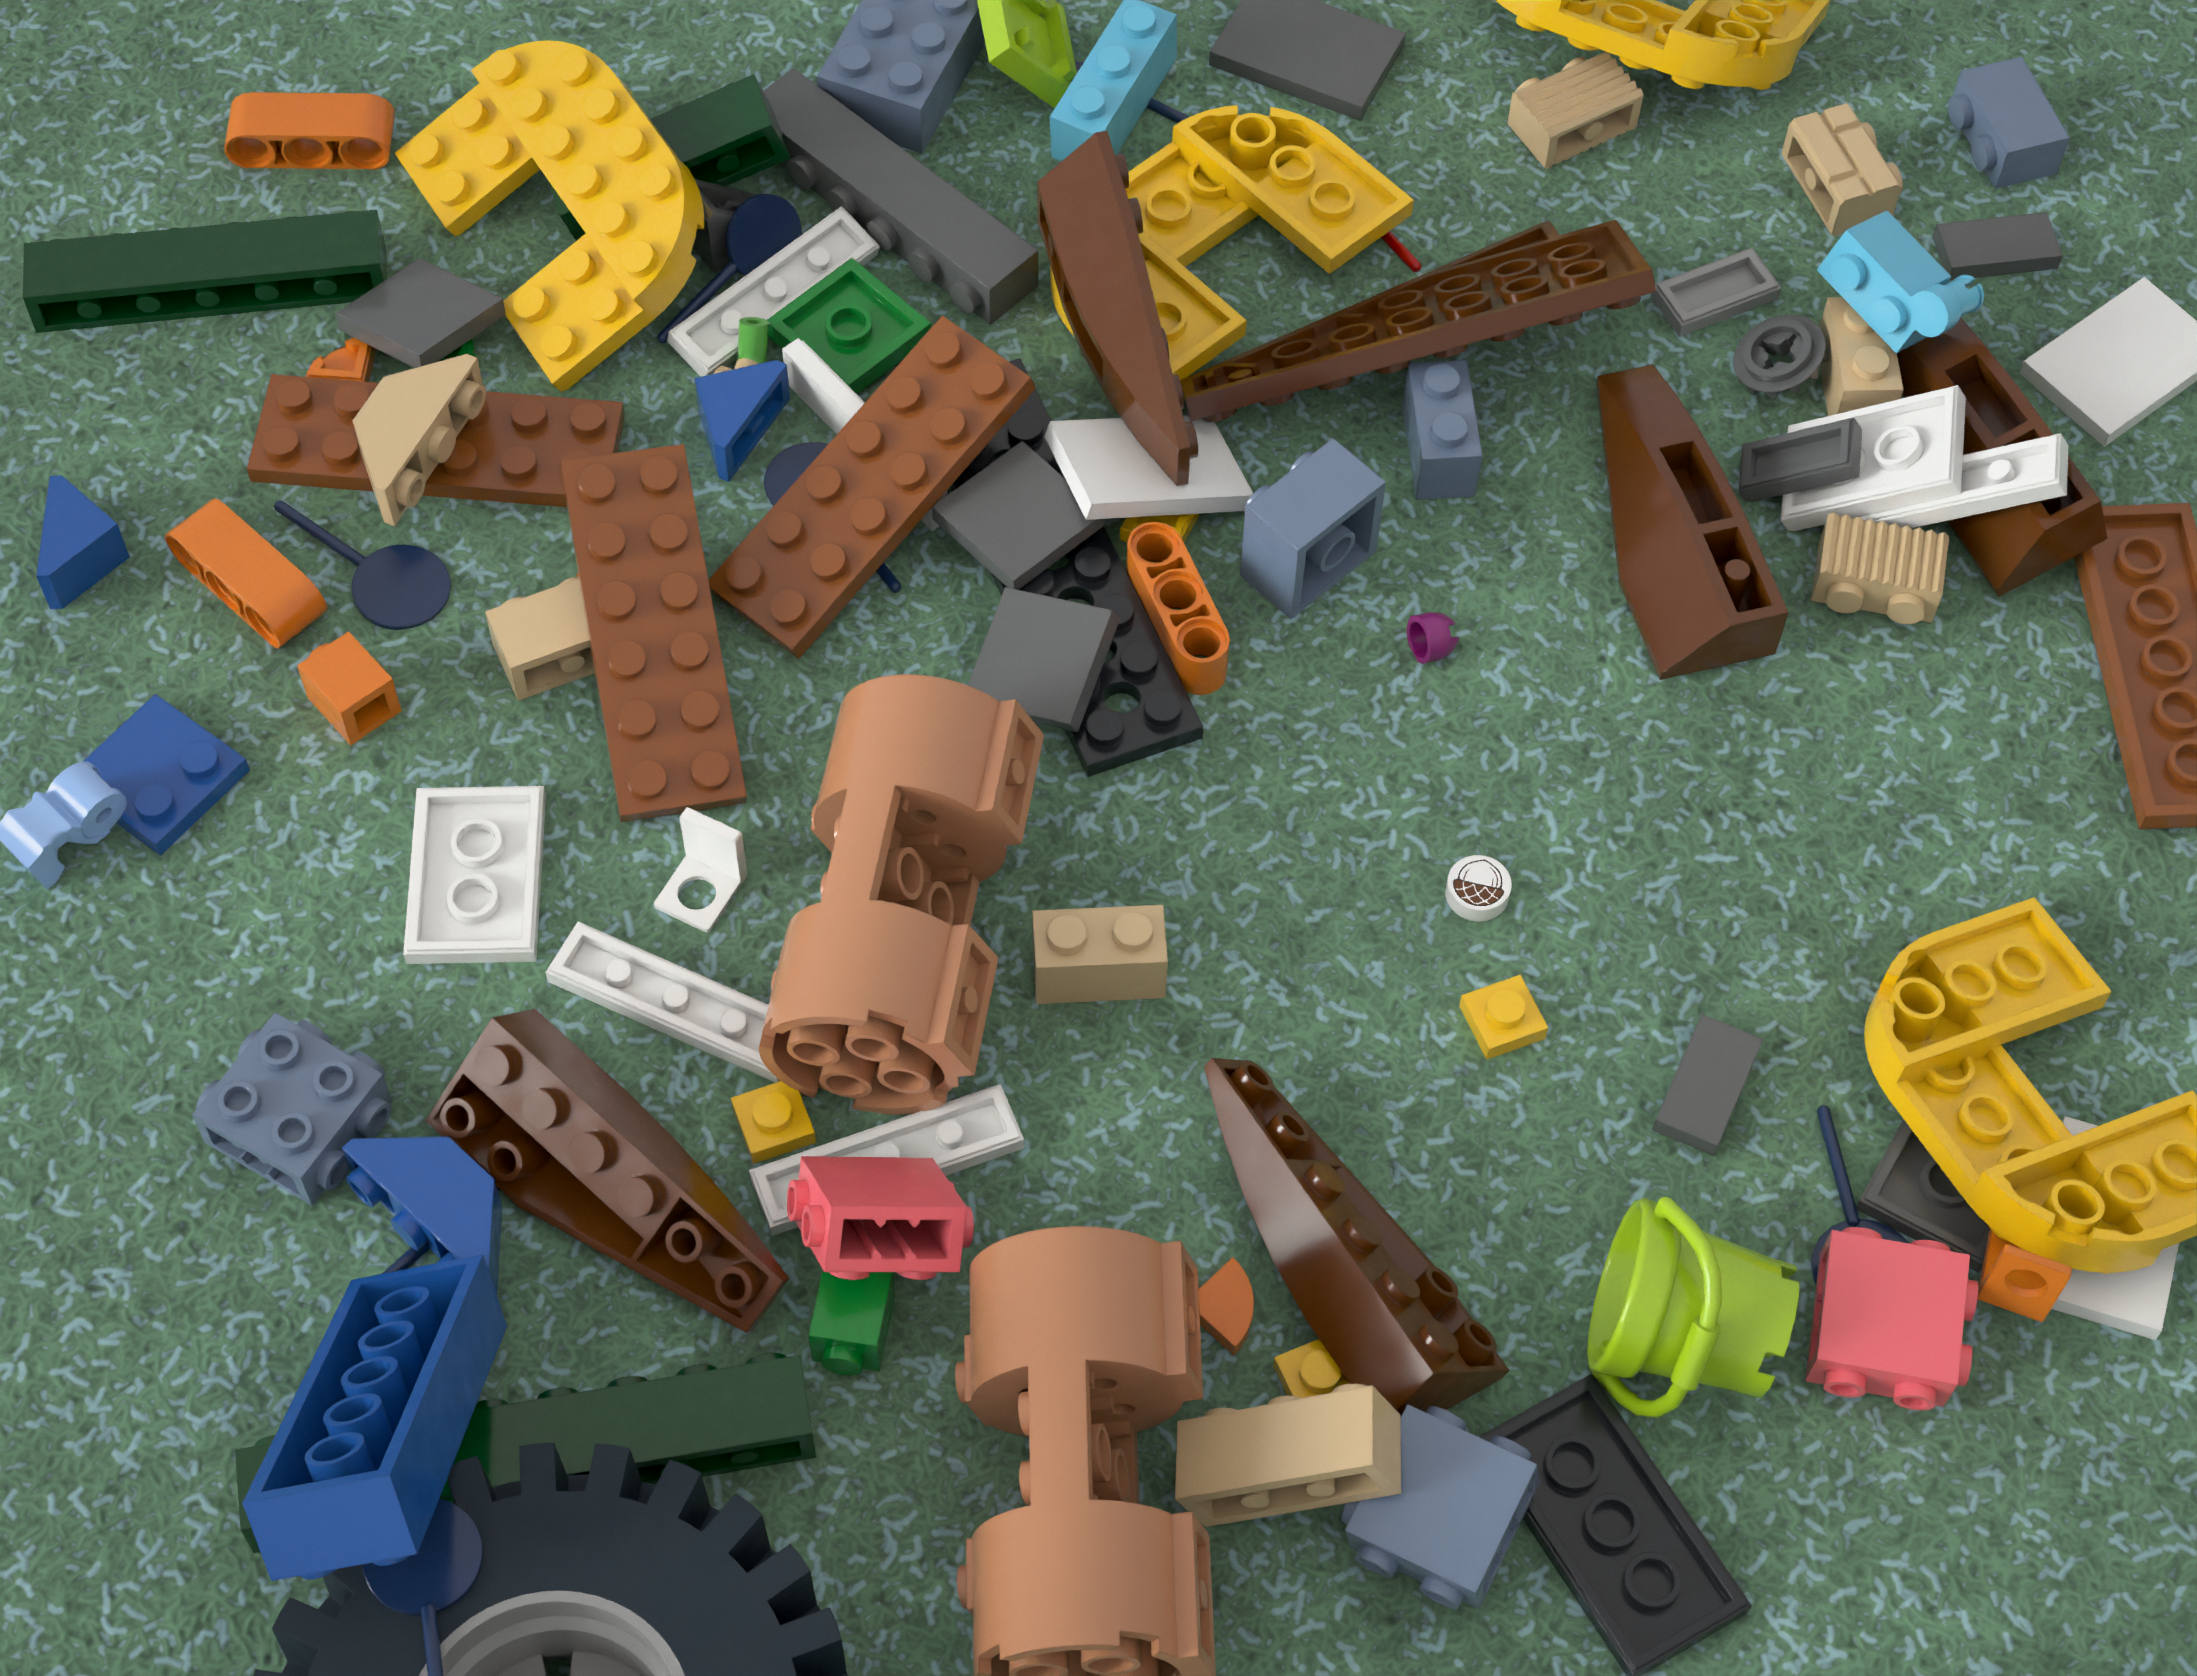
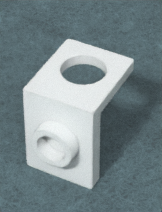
M686 807L679 817L686 856L655 900L654 907L699 930L709 933L748 875L743 837L740 831ZM692 880H705L711 883L716 890L714 901L709 906L698 910L689 909L682 905L678 899L681 887Z

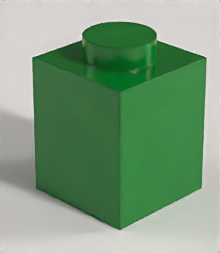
M822 1271L808 1335L812 1361L821 1362L823 1368L840 1375H858L862 1372V1369L880 1372L895 1299L893 1272H870L867 1278L848 1280Z

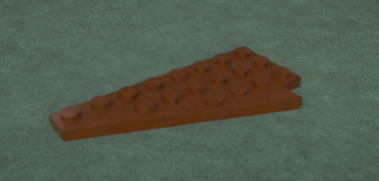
M1550 220L1542 222L1180 380L1191 421L1201 418L1206 422L1221 421L1236 414L1237 408L1259 402L1263 406L1282 404L1292 399L1295 395L1294 392L1316 386L1321 390L1336 389L1351 382L1352 376L1373 370L1379 374L1397 372L1406 368L1410 364L1409 360L1431 354L1437 358L1451 357L1465 351L1467 344L1488 338L1496 342L1512 340L1523 335L1525 328L1546 322L1550 325L1569 324L1582 318L1583 312L1603 306H1606L1608 309L1627 308L1640 302L1641 296L1656 292L1653 272L1617 220L1559 235Z

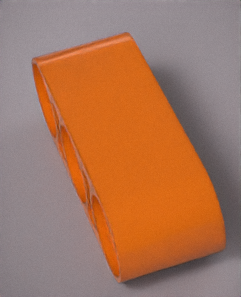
M243 93L235 97L231 103L224 153L231 162L242 168L380 169L389 161L395 110L386 99L366 93Z
M213 498L164 535L169 549L179 563L274 648H280L328 611L323 596L312 581L219 499Z
M1144 523L1136 527L1129 535L1126 572L1186 692L1196 695L1210 694L1218 690L1226 680L1230 645L1228 630L1178 532L1166 523ZM1176 607H1177V608H1182V610H1175V609H1170V608H1176ZM1194 655H1204L1207 658L1194 657Z

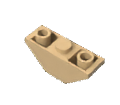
M464 354L383 377L353 419L362 458L384 523L395 527L407 508H413L417 505L423 495L427 479L438 463H444L450 457L456 443V437L469 419L476 418L481 412L486 399V388L482 382L479 363L476 357Z

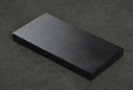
M1593 1374L1584 1377L1479 1436L1488 1442L1491 1441L1493 1436H1501L1516 1442L1531 1453L1529 1461L1537 1464L1540 1483L1523 1520L1626 1676H1642L1749 1613L1752 1605Z

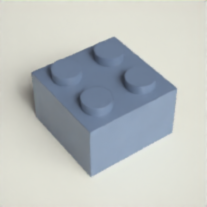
M1334 438L1316 452L1308 451L1295 461L1289 473L1272 486L1264 485L1260 487L1247 501L1244 508L1245 519L1243 541L1241 544L1240 576L1290 619L1294 618L1376 552L1386 481Z

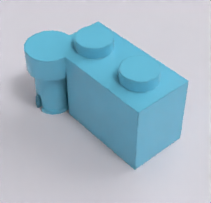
M1887 210L1847 229L1817 268V271L1895 353L1927 337L1939 336L1958 324L1962 316L1978 310L1984 302V291L1980 283L1970 289L1966 288L1976 278L1965 274L1949 282L1951 278L1949 273Z

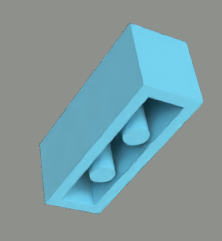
M1141 0L1122 1L1049 117L1052 158L1063 161L1094 133L1108 131L1114 154H1118L1146 109L1150 99L1154 96L1177 59V14Z

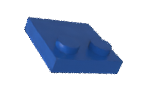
M156 694L84 760L94 764L99 769L100 777L111 788L118 789L126 797V808L116 824L160 856L250 771L245 757Z

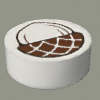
M1472 855L1462 858L1453 865L1449 872L1445 890L1447 902L1450 908L1464 919L1477 922L1494 919L1505 910L1508 904L1512 886L1511 878L1507 869L1491 857Z

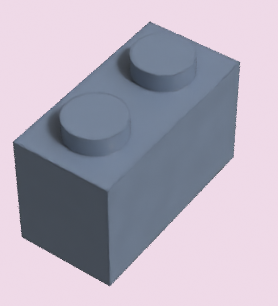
M2023 57L1960 71L1953 96L1950 97L1948 102L1949 118L1956 129H1962L1971 145L1972 158L1976 167L1979 170H1985L1995 189L2057 174L2070 137Z
M1467 360L1410 363L1407 366L1402 410L1416 500L1475 497L1482 461V450Z

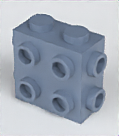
M274 1013L261 1030L256 1029L246 1037L239 1049L237 1060L221 1080L211 1082L203 1090L192 1116L207 1145L306 1203L313 1205L325 1189L328 1191L335 1189L345 1178L349 1165L342 1147L351 1139L374 1138L378 1135L389 1119L393 1102L384 1079L385 1071L370 1056L354 1050L349 1055L333 1046L330 1038L314 1024L305 1020H300L298 1024H295Z
M1407 1404L1401 1416V1494L1345 1504L1341 1521L1348 1524L1345 1532L1350 1548L1357 1551L1354 1559L1359 1564L1381 1576L1393 1578L1397 1570L1422 1582L1419 1588L1420 1592L1441 1605L1458 1609L1461 1602H1464L1479 1610L1539 1486L1538 1466L1536 1463L1529 1461L1531 1453L1512 1440L1501 1436H1493L1491 1441L1488 1442L1465 1431L1467 1424L1447 1410L1436 1406H1429L1425 1413Z

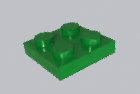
M850 258L767 319L768 337L776 344L784 348L798 338L801 341L803 340L856 394L902 361L932 328L930 321L853 258Z

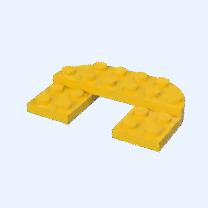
M1656 0L1495 1L1517 15L1516 23L1525 29L1537 32L1549 30L1568 37V42L1577 48L1589 51L1600 49L1617 55L1623 64L1631 68L1640 70L1652 68L1670 74L1675 83L1686 88L1700 89L1707 83L1766 90L1771 87L1772 83L1782 80L1791 73L1798 51L1825 18L1831 0H1695L1686 11Z
M548 40L523 43L505 50H498L474 67L471 72L479 84L397 150L395 155L444 227L455 237L465 232L540 169L586 234L504 300L505 316L550 382L559 391L563 392L572 387L651 323L677 297L691 275L697 261L691 255L697 229H704V209L700 190L693 175L665 141L623 81L603 60L587 49L571 43Z
M1238 105L1224 106L1195 114L1174 125L1172 142L1128 172L1129 188L1125 189L1128 199L1137 198L1140 204L1143 233L1138 235L1160 325L1166 333L1169 346V361L1173 375L1177 374L1180 380L1187 378L1246 335L1247 320L1185 268L1187 265L1260 215L1327 273L1331 274L1410 217L1414 200L1332 132L1315 121L1291 111L1270 107V116L1258 113L1238 115ZM1050 266L1052 300L1062 322L1073 334L1063 310Z
M2033 897L1920 937L1903 949L1893 960L1869 1007L1864 1029L1867 1058L1872 1072L1887 1098L1965 1201L1989 1225L1992 1232L1999 1238L2013 1243L2022 1250L2070 1266L2072 1269L2103 1274L2127 1272L2151 1266L2163 1249L2197 1236V1095L2193 1090L2072 1135L2002 1046V1044L2101 1009L2112 993L2037 899Z

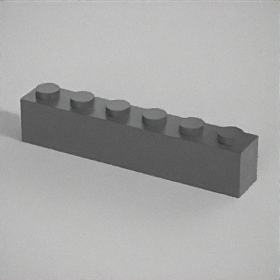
M793 68L764 90L774 110L790 159L779 163V165L787 170L794 183L804 190L811 188L828 202L833 212L842 206L877 242L880 249L884 251L891 249L908 262L918 278L925 282L933 281L950 294L951 299L960 310L968 314L974 312L991 325L1038 287V250L803 74Z

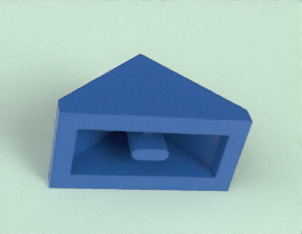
M773 360L695 378L699 414L720 479L730 482L790 400L787 364Z
M60 475L49 477L36 577L49 608L63 609L129 559L130 556L118 524Z

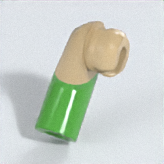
M745 317L739 320L738 359L734 369L767 362V320L758 317ZM720 366L715 370L714 374L733 369Z

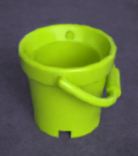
M1662 1197L1658 1202L1648 1198L1635 1200L1620 1223L1601 1274L1588 1332L1587 1359L1589 1368L1597 1381L1610 1395L1636 1416L1659 1418L1679 1407L1688 1391L1696 1390L1698 1384L1726 1389L1754 1398H1762L1775 1379V1376L1758 1372L1764 1357L1769 1359L1772 1355L1784 1358L1790 1341L1798 1305L1799 1282L1788 1278L1797 1272L1798 1269L1796 1265L1767 1257L1702 1231L1698 1224L1669 1197ZM1638 1372L1670 1378L1673 1384L1663 1396L1656 1400H1647L1640 1398L1630 1391L1618 1377L1631 1378Z

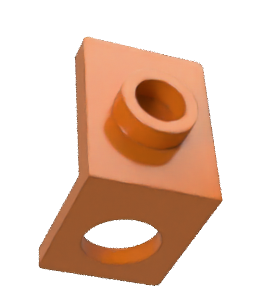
M1990 1229L1978 1286V1300L2043 1323L2071 1278L2072 1267L2022 1250L2013 1243L1999 1238Z

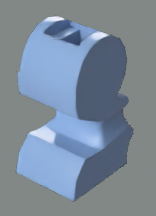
M88 761L78 762L66 768L53 780L46 793L35 792L29 804L23 808L8 810L0 821V841L47 890L58 881L65 868L58 859V849L66 842L81 844L98 843L111 832L110 829L119 820L126 808V797L118 789L111 788L100 777L99 769Z

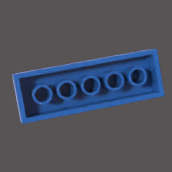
M483 1254L350 1281L242 1503L271 1581L301 1576L304 1579H317L327 1576L340 1568L367 1563L388 1566L401 1562L410 1555L418 1554L507 1328Z

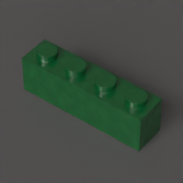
M754 74L650 119L677 157L689 169L694 179L728 186L790 159L774 110ZM550 183L559 216L577 241L586 233Z

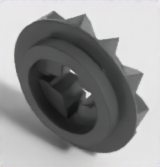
M1780 315L1769 318L1750 329L1740 340L1733 358L1735 373L1739 382H1742L1752 395L1764 392L1773 400L1776 399L1781 391L1790 390L1798 395L1800 384L1806 380H1818V367L1820 364L1828 361L1826 339L1820 327L1806 317ZM1790 352L1794 361L1788 364L1779 361L1773 365L1767 353L1773 356L1777 354L1784 357Z

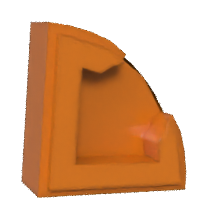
M350 338L344 341V347L331 352L324 358L319 356L309 367L306 377L369 382L377 349L356 338Z
M1232 1257L1199 1288L1200 1326L1235 1356L1249 1334L1254 1311V1297L1248 1276L1240 1264Z

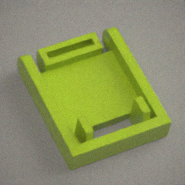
M977 0L989 63L1055 108L1077 74L1063 6L1055 0Z

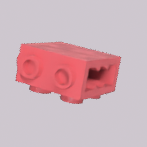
M801 1156L799 1180H791L788 1185L787 1213L789 1220L796 1222L802 1233L804 1246L811 1248L823 1271L829 1272L838 1278L859 1280L867 1278L870 1272H896L905 1278L927 1280L934 1278L937 1272H960L962 1248H969L973 1240L974 1220L972 1210L969 1206H966L956 1192L953 1182L947 1179L933 1158Z
M1850 1227L1842 1231L1831 1230L1819 1256L1805 1381L1822 1384L1825 1391L1841 1397H1860L1865 1395V1393L1892 1397L1896 1405L1911 1410H1930L1935 1408V1406L1944 1407L1957 1385L1966 1386L1971 1370L1972 1346L1962 1344L1964 1321H1972L1978 1299V1281L1968 1279L1970 1255L1952 1252L1946 1244L1933 1240H1916L1908 1244L1882 1239L1881 1234L1867 1228Z

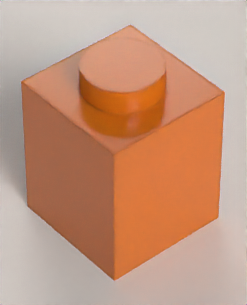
M349 631L333 642L317 647L306 660L297 665L307 698L350 745L402 711L393 678Z

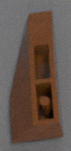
M1108 131L1096 132L1037 182V221L1063 310L1082 355L1107 399L1137 441L1176 486L1185 485L1189 482L1190 459L1198 457V441L1193 423L1184 422L1182 414L1184 409L1182 386L1178 375H1173L1168 341L1166 333L1160 325L1138 235L1143 233L1140 204L1137 198L1128 199L1125 190L1129 188V174L1124 154H1114Z
M1962 318L1952 329L1939 336L1927 337L1897 353L1904 398L1956 385L1959 386L1965 395L1963 455L2053 435L2010 375ZM2069 455L2067 495L1947 521L1998 597L2108 539L2101 500Z
M1653 364L1598 376L1596 387L1619 583L1659 679L1663 680L1776 654L1789 612L1746 515L1701 431L1678 396Z
M536 1009L492 1017L425 1120L442 1137H450L495 1180L496 1187L518 1207L746 1333L754 1330L789 1280V1277L752 1227L715 1182L674 1137L622 1086Z
M1211 1058L1204 1066L1222 1136L1244 1198L1270 1256L1299 1309L1350 1384L1366 1386L1373 1385L1402 1416L1407 1404L1425 1413L1429 1406H1436L1447 1410L1501 1380L1510 1370L1495 1351L1497 1344L1492 1334L1482 1324L1473 1320L1458 1299V1289L1454 1281L1444 1271L1435 1267L1429 1258L1276 1089L1268 1073L1262 1067L1249 1060Z

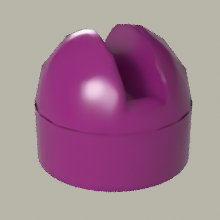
M1427 612L1409 618L1406 628L1407 641L1419 663L1434 662L1449 656L1459 642V636L1451 637L1448 626L1455 625V622L1446 614Z

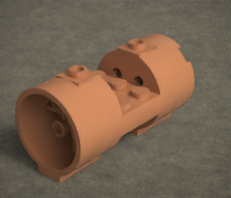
M913 674L889 675L871 679L854 687L844 697L840 706L818 800L811 814L812 825L810 830L832 853L829 869L824 873L821 880L822 898L821 902L810 905L796 913L788 924L778 967L773 973L771 980L772 992L759 1045L760 1057L768 1070L794 1090H799L800 1093L811 1098L815 1097L818 1088L836 1095L854 1098L852 1109L889 1115L913 1114L920 1111H929L944 1105L947 1100L948 1091L953 1087L958 1088L961 1076H975L999 957L971 927L979 883L991 877L1002 867L1009 845L1022 844L1044 738L1042 731L1016 699L998 701L976 688L956 681Z
M1070 1226L1046 1228L1017 1234L988 1246L974 1258L970 1265V1335H964V1361L957 1362L956 1389L961 1403L967 1404L985 1427L993 1426L1005 1432L1029 1437L1030 1460L1022 1461L1019 1468L1021 1494L1025 1504L1028 1506L1001 1513L982 1523L975 1530L972 1538L966 1539V1564L959 1565L957 1570V1591L960 1603L964 1609H967L973 1615V1676H1216L1210 1535L1193 1512L1171 1514L1158 1508L1142 1505L1139 1498L1137 1432L1168 1420L1179 1411L1184 1401L1203 1399L1197 1266L1181 1241L1160 1243L1137 1233L1104 1227Z

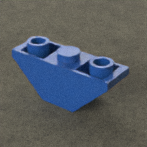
M450 1137L351 1139L342 1147L351 1171L345 1177L351 1189L371 1208L381 1202L394 1215L390 1220L393 1228L410 1247L418 1251L423 1245L427 1244L430 1250L440 1258L437 1263L483 1254L497 1294L502 1203L495 1180Z

